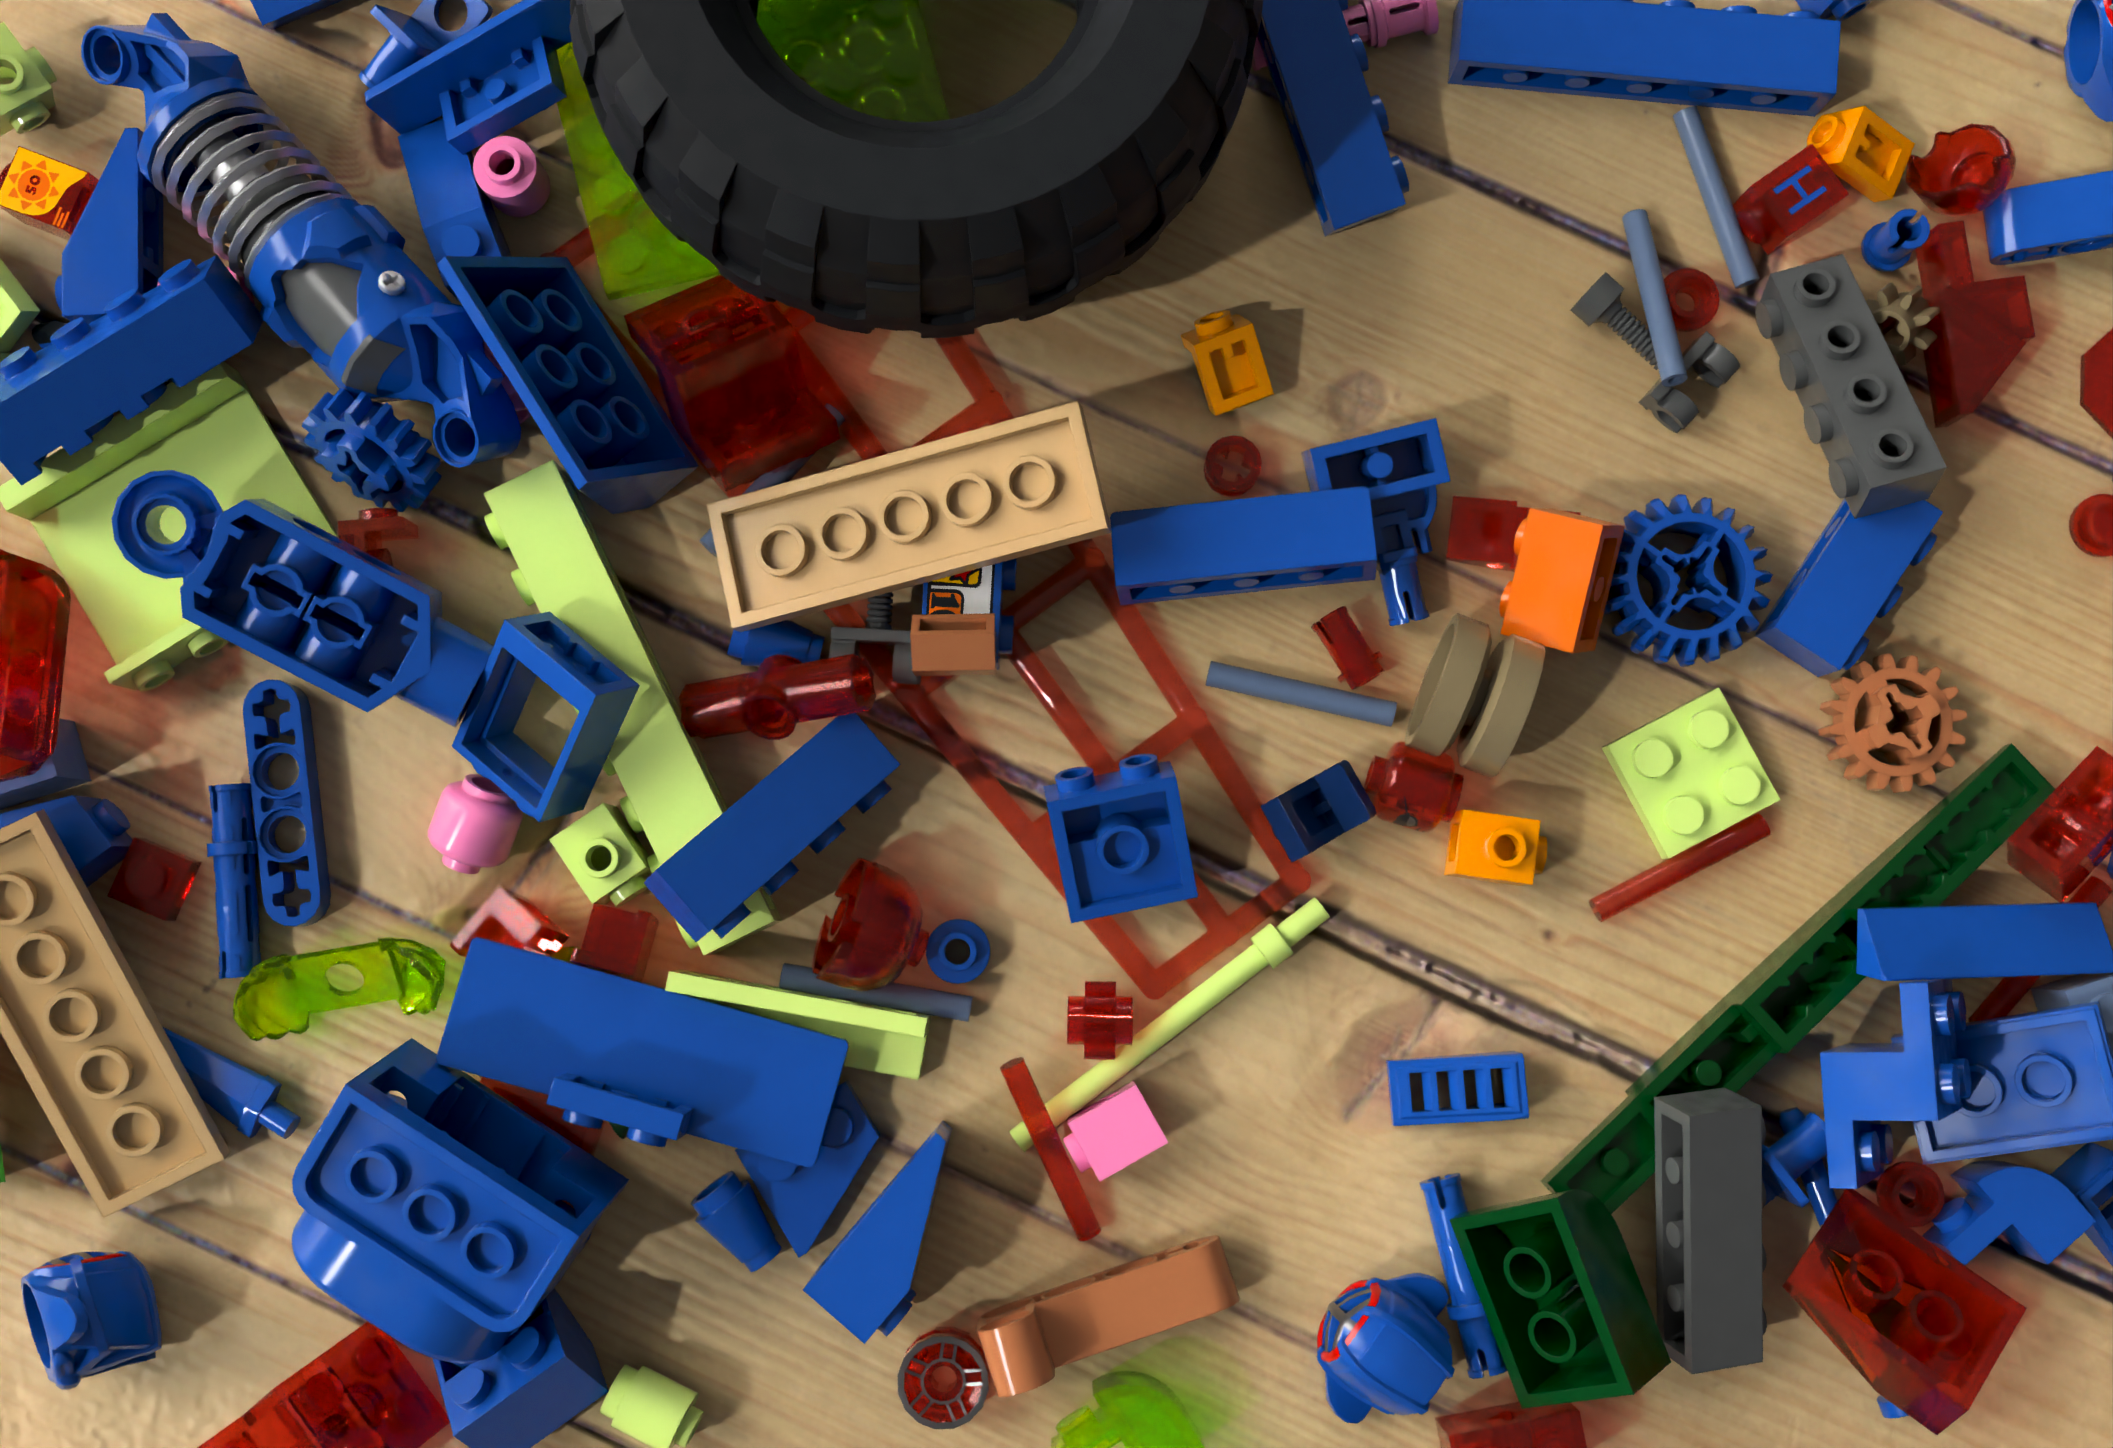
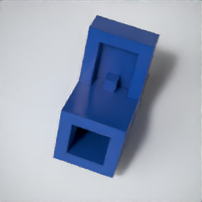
M1983 1160L1965 1165L1951 1174V1177L1964 1190L1967 1196L1965 1198H1955L1938 1209L1932 1217L1934 1225L1920 1238L1937 1257L1962 1267L1968 1264L2000 1234L2004 1236L2019 1255L2049 1264L2097 1221L2073 1193L2053 1176L2040 1170L2005 1161Z

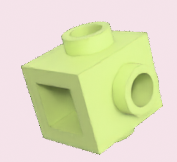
M2 22L0 23V136L13 129L17 133L22 134L40 126L50 117L51 114L48 110L55 106L53 90L50 84L57 81L40 52L35 47L25 51L6 24Z

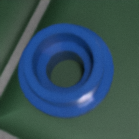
M963 919L949 920L939 925L931 933L926 946V957L931 970L942 980L955 984L966 983L977 978L985 970L990 958V944L984 931L973 922ZM953 939H962L970 947V956L962 964L952 963L946 956V947Z

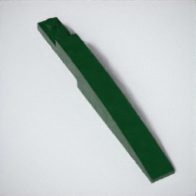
M2012 743L2001 748L1832 897L1625 1091L1628 1097L1541 1180L1543 1185L1552 1194L1573 1189L1587 1191L1597 1197L1612 1214L1655 1173L1654 1097L1724 1087L1737 1093L1777 1053H1788L1866 977L1856 974L1858 908L1939 906L2056 792V789Z

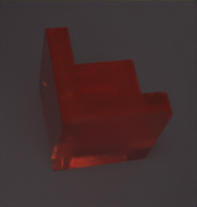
M498 886L451 941L450 947L458 955L466 957L471 940L476 937H482L553 957L568 940L569 936L528 898Z
M594 904L581 949L573 948L570 961L574 964L642 982L659 920L651 912L643 910L633 913L601 904Z

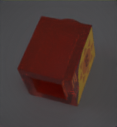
M18 146L12 162L6 165L0 174V208L24 224L69 240L99 180L87 171Z

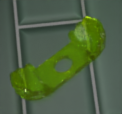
M390 936L377 938L378 941L347 947L293 956L288 954L272 956L255 965L250 973L241 980L234 997L233 1019L251 1040L260 1041L264 1037L277 1040L289 1032L296 1034L306 1032L310 1025L309 1014L395 999H397L404 1015L410 1016L416 1012L425 1015L430 1011H434L437 1007V1002L444 988L446 961L430 947L411 939ZM337 964L354 966L363 975L364 984L353 991L339 990L329 983L326 971Z

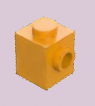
M1464 809L1452 812L1444 875L1517 886L1533 885L1534 874H1542L1547 857L1546 836H1539L1541 820Z

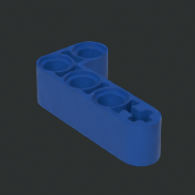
M2113 170L2002 190L1982 200L1991 264H2017L2113 248Z

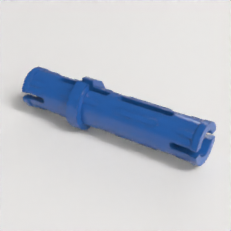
M250 783L209 786L213 828L212 843L207 844V857H213L217 934L219 937L220 955L219 979L263 975L259 944L258 893L255 873V854H258L257 841L254 840Z
M1460 1173L1445 1175V1179H1440V1176L1419 1183L1421 1190L1424 1192L1451 1298V1303L1446 1306L1449 1320L1457 1322L1468 1365L1469 1378H1484L1483 1371L1486 1370L1489 1371L1491 1377L1506 1372L1507 1368L1450 1222V1219L1454 1216L1468 1211L1460 1182L1462 1181Z

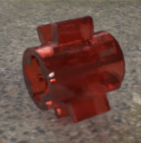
M1085 981L1084 996H1068L1067 1045H1084V1059L1115 1060V1045H1132L1133 997L1116 996V981Z

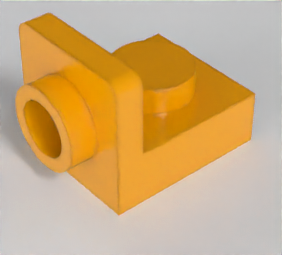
M1866 106L1822 115L1817 120L1807 137V147L1798 169L1802 170L1809 165L1812 170L1806 174L1807 176L1833 172L1873 202L1891 200L1894 197L1915 144Z
M1229 310L1217 311L1200 317L1194 322L1196 329L1181 335L1184 348L1192 353L1209 410L1215 416L1274 394L1253 323L1239 314L1231 315Z

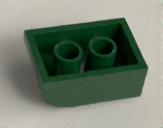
M1573 1189L1466 1211L1450 1219L1522 1409L1634 1395L1671 1363L1619 1227L1610 1211L1593 1194L1584 1190Z

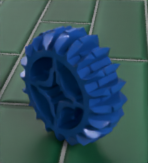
M1678 494L1673 497L1669 507L1657 498L1646 504L1645 515L1637 510H1633L1624 517L1627 530H1624L1609 590L1612 591L1613 598L1606 602L1604 615L1611 614L1617 610L1623 619L1612 628V634L1618 637L1630 630L1636 633L1630 647L1634 653L1643 652L1651 643H1654L1652 655L1655 663L1663 664L1668 662L1673 653H1675L1676 660L1681 667L1693 665L1698 654L1706 663L1719 659L1721 647L1728 651H1733L1743 644L1739 631L1750 633L1758 628L1760 623L1750 610H1762L1769 604L1770 599L1763 593L1756 591L1755 587L1769 583L1773 574L1766 570H1755L1754 562L1767 555L1768 549L1756 547L1749 550L1744 540L1753 535L1755 526L1748 524L1735 531L1730 526L1735 519V509L1729 507L1713 517L1712 498H1701L1692 509L1687 496L1684 494ZM1665 533H1680L1698 539L1695 545L1686 550L1684 554L1675 553L1666 547L1658 550L1648 543L1652 537ZM1716 556L1724 568L1727 588L1717 580L1714 574ZM1692 563L1687 571L1689 575L1685 580L1686 586L1690 589L1673 598L1679 590L1677 585L1680 582V576L1676 572ZM1638 565L1641 567L1638 573L1650 582L1653 589V598L1649 606L1644 602L1638 587ZM1682 607L1691 608L1698 613L1707 611L1716 617L1710 626L1700 630L1680 629L1667 624L1670 617L1680 612Z

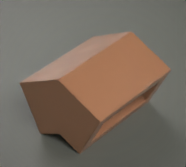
M995 613L912 615L910 639L912 672L915 676L997 675Z

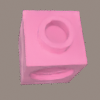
M1134 1080L1069 1117L1067 1123L1072 1133L1063 1138L1079 1171L1083 1173L1092 1167L1100 1182L1168 1143L1166 1136Z

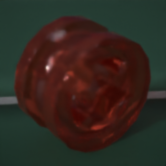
M1234 435L1222 437L1213 443L1207 452L1203 468L1205 481L1213 491L1222 496L1235 497L1243 495L1252 489L1260 475L1262 465L1260 452L1251 441L1244 437ZM1230 451L1243 455L1241 466L1250 470L1248 476L1244 479L1238 473L1235 482L1223 479V467L1215 463L1219 455H1222L1227 460Z

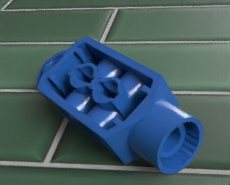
M175 470L149 472L131 481L118 496L111 518L116 544L125 559L143 573L163 579L183 577V585L180 588L182 618L366 712L373 710L395 696L453 727H457L463 719L494 645L443 619L442 592L266 499H245L228 510L223 511L212 490L194 476ZM170 506L177 508L183 514L186 521L185 533L177 542L165 537L160 528L161 515Z

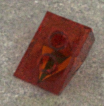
M1845 1189L1782 1286L1878 1394L1936 1435L1969 1410L2027 1309L1854 1189Z

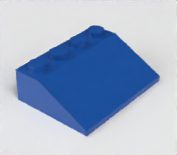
M444 256L437 263L438 268L580 492L612 514L647 509L699 467L567 257Z

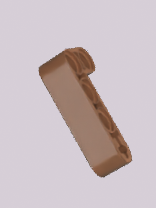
M1212 1235L1165 1249L997 1307L979 1317L976 1331L997 1395L999 1397H1009L1025 1393L1046 1384L1055 1377V1368L1220 1312L1239 1302L1240 1296L1220 1237Z

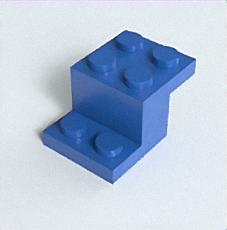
M1952 979L1912 980L1899 983L1903 1043H1848L1820 1052L1829 1188L1858 1189L1885 1173L1884 1164H1891L1893 1160V1136L1890 1125L1881 1124V1121H1940L1962 1109L1961 1098H1970V1065L1967 1058H1958L1956 1031H1965L1966 1006L1962 991L1953 992Z

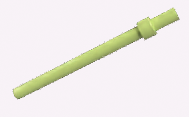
M1314 897L1275 928L1269 923L1250 938L1253 943L1250 947L1011 1129L1009 1132L1024 1152L1267 965L1274 969L1294 954L1291 947L1330 918L1325 908Z

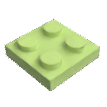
M1719 687L1704 693L1602 747L1604 754L1662 859H1670L1781 800Z

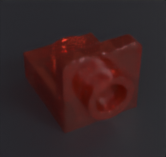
M392 508L363 509L359 511V519L338 521V537L391 566H393L391 554L387 548H382V542L419 538L418 526L408 519L398 516V510Z

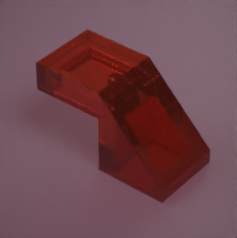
M1964 220L1940 223L1931 229L1927 241L1915 249L1921 286L1923 287V297L1929 306L1939 307L1940 315L1995 355L2009 353L2035 338L2025 275L1974 282Z

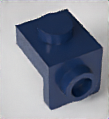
M1342 760L1260 806L1272 827L1274 835L1282 844L1292 863L1376 815L1373 803L1347 760Z

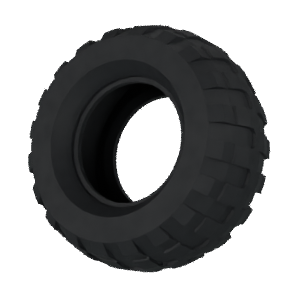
M570 0L571 22L569 27L573 52L596 117L623 169L634 182L644 201L658 220L678 240L687 242L695 251L718 268L720 275L740 289L766 302H776L777 300L787 306L813 315L818 323L840 330L869 334L871 330L881 328L894 331H915L921 333V338H950L974 334L975 328L986 324L1003 322L1012 318L1028 321L1050 314L1074 302L1075 296L1084 289L1100 282L1107 276L1120 274L1138 261L1159 240L1160 234L1168 224L1182 211L1188 202L1193 200L1206 182L1234 124L1252 67L1255 42L1260 29L1263 0H1075L1077 12L1075 27L1052 62L1033 81L1002 102L977 113L933 122H906L864 114L843 106L818 92L792 71L768 42L757 22L759 0Z

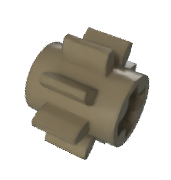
M1888 283L1877 292V301L1868 299L1866 302L1892 355H1895L1899 364L1903 366L1916 356V347L1926 350L1937 340L1938 336L1934 331L1928 329L1931 320L1941 311L1939 307H1930L1921 296L1923 287L1918 285L1911 292L1898 294L1896 286L1893 283ZM1898 320V321H1899V324H1898L1897 328H1895L1894 325L1896 324V321Z

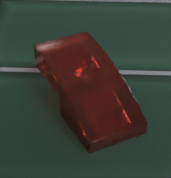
M1453 496L1446 560L1515 572L1518 556L1514 552L1515 535L1520 523L1528 517L1530 508L1517 507V501ZM1565 511V512H1569V513H1574V514L1581 515V512Z

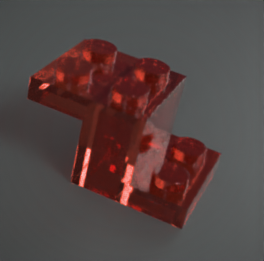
M718 275L624 315L630 337L656 368L673 426L725 491L741 484L750 483L767 472L798 458L807 457L818 449L841 439L836 418L807 387L792 324L771 302H766L740 289L722 275Z
M366 1322L273 1388L245 1414L198 1448H419L448 1425L450 1421L448 1414L391 1336L370 1322Z

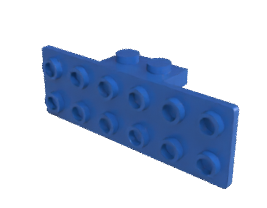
M476 937L471 940L436 1061L440 1065L547 1094L546 1104L565 1109L562 1119L575 1125L601 1129L603 1120L629 1127L626 1135L627 1138L657 1147H665L668 1138L678 1140L684 1135L689 1134L811 1168L817 1162L849 1049V1042L840 1037L690 995L665 991L661 987L486 938Z

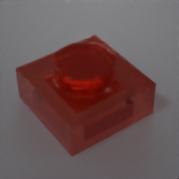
M134 837L107 896L164 921H176L202 862L146 838Z

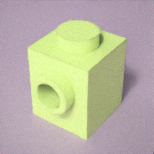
M602 803L549 839L592 904H607L609 901H612L617 908L647 889V886L644 884V878L652 873L647 861L649 855L616 806Z

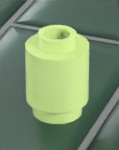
M627 1364L622 1367L616 1376L600 1409L601 1414L613 1419L611 1427L652 1448H673L675 1444L686 1448L703 1417L704 1411L694 1407L699 1393L644 1365L637 1370Z

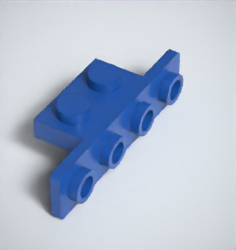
M522 0L367 90L364 93L366 105L401 135L443 116L447 142L462 155L470 152L567 97L556 50L572 42L569 27L571 22L570 0Z

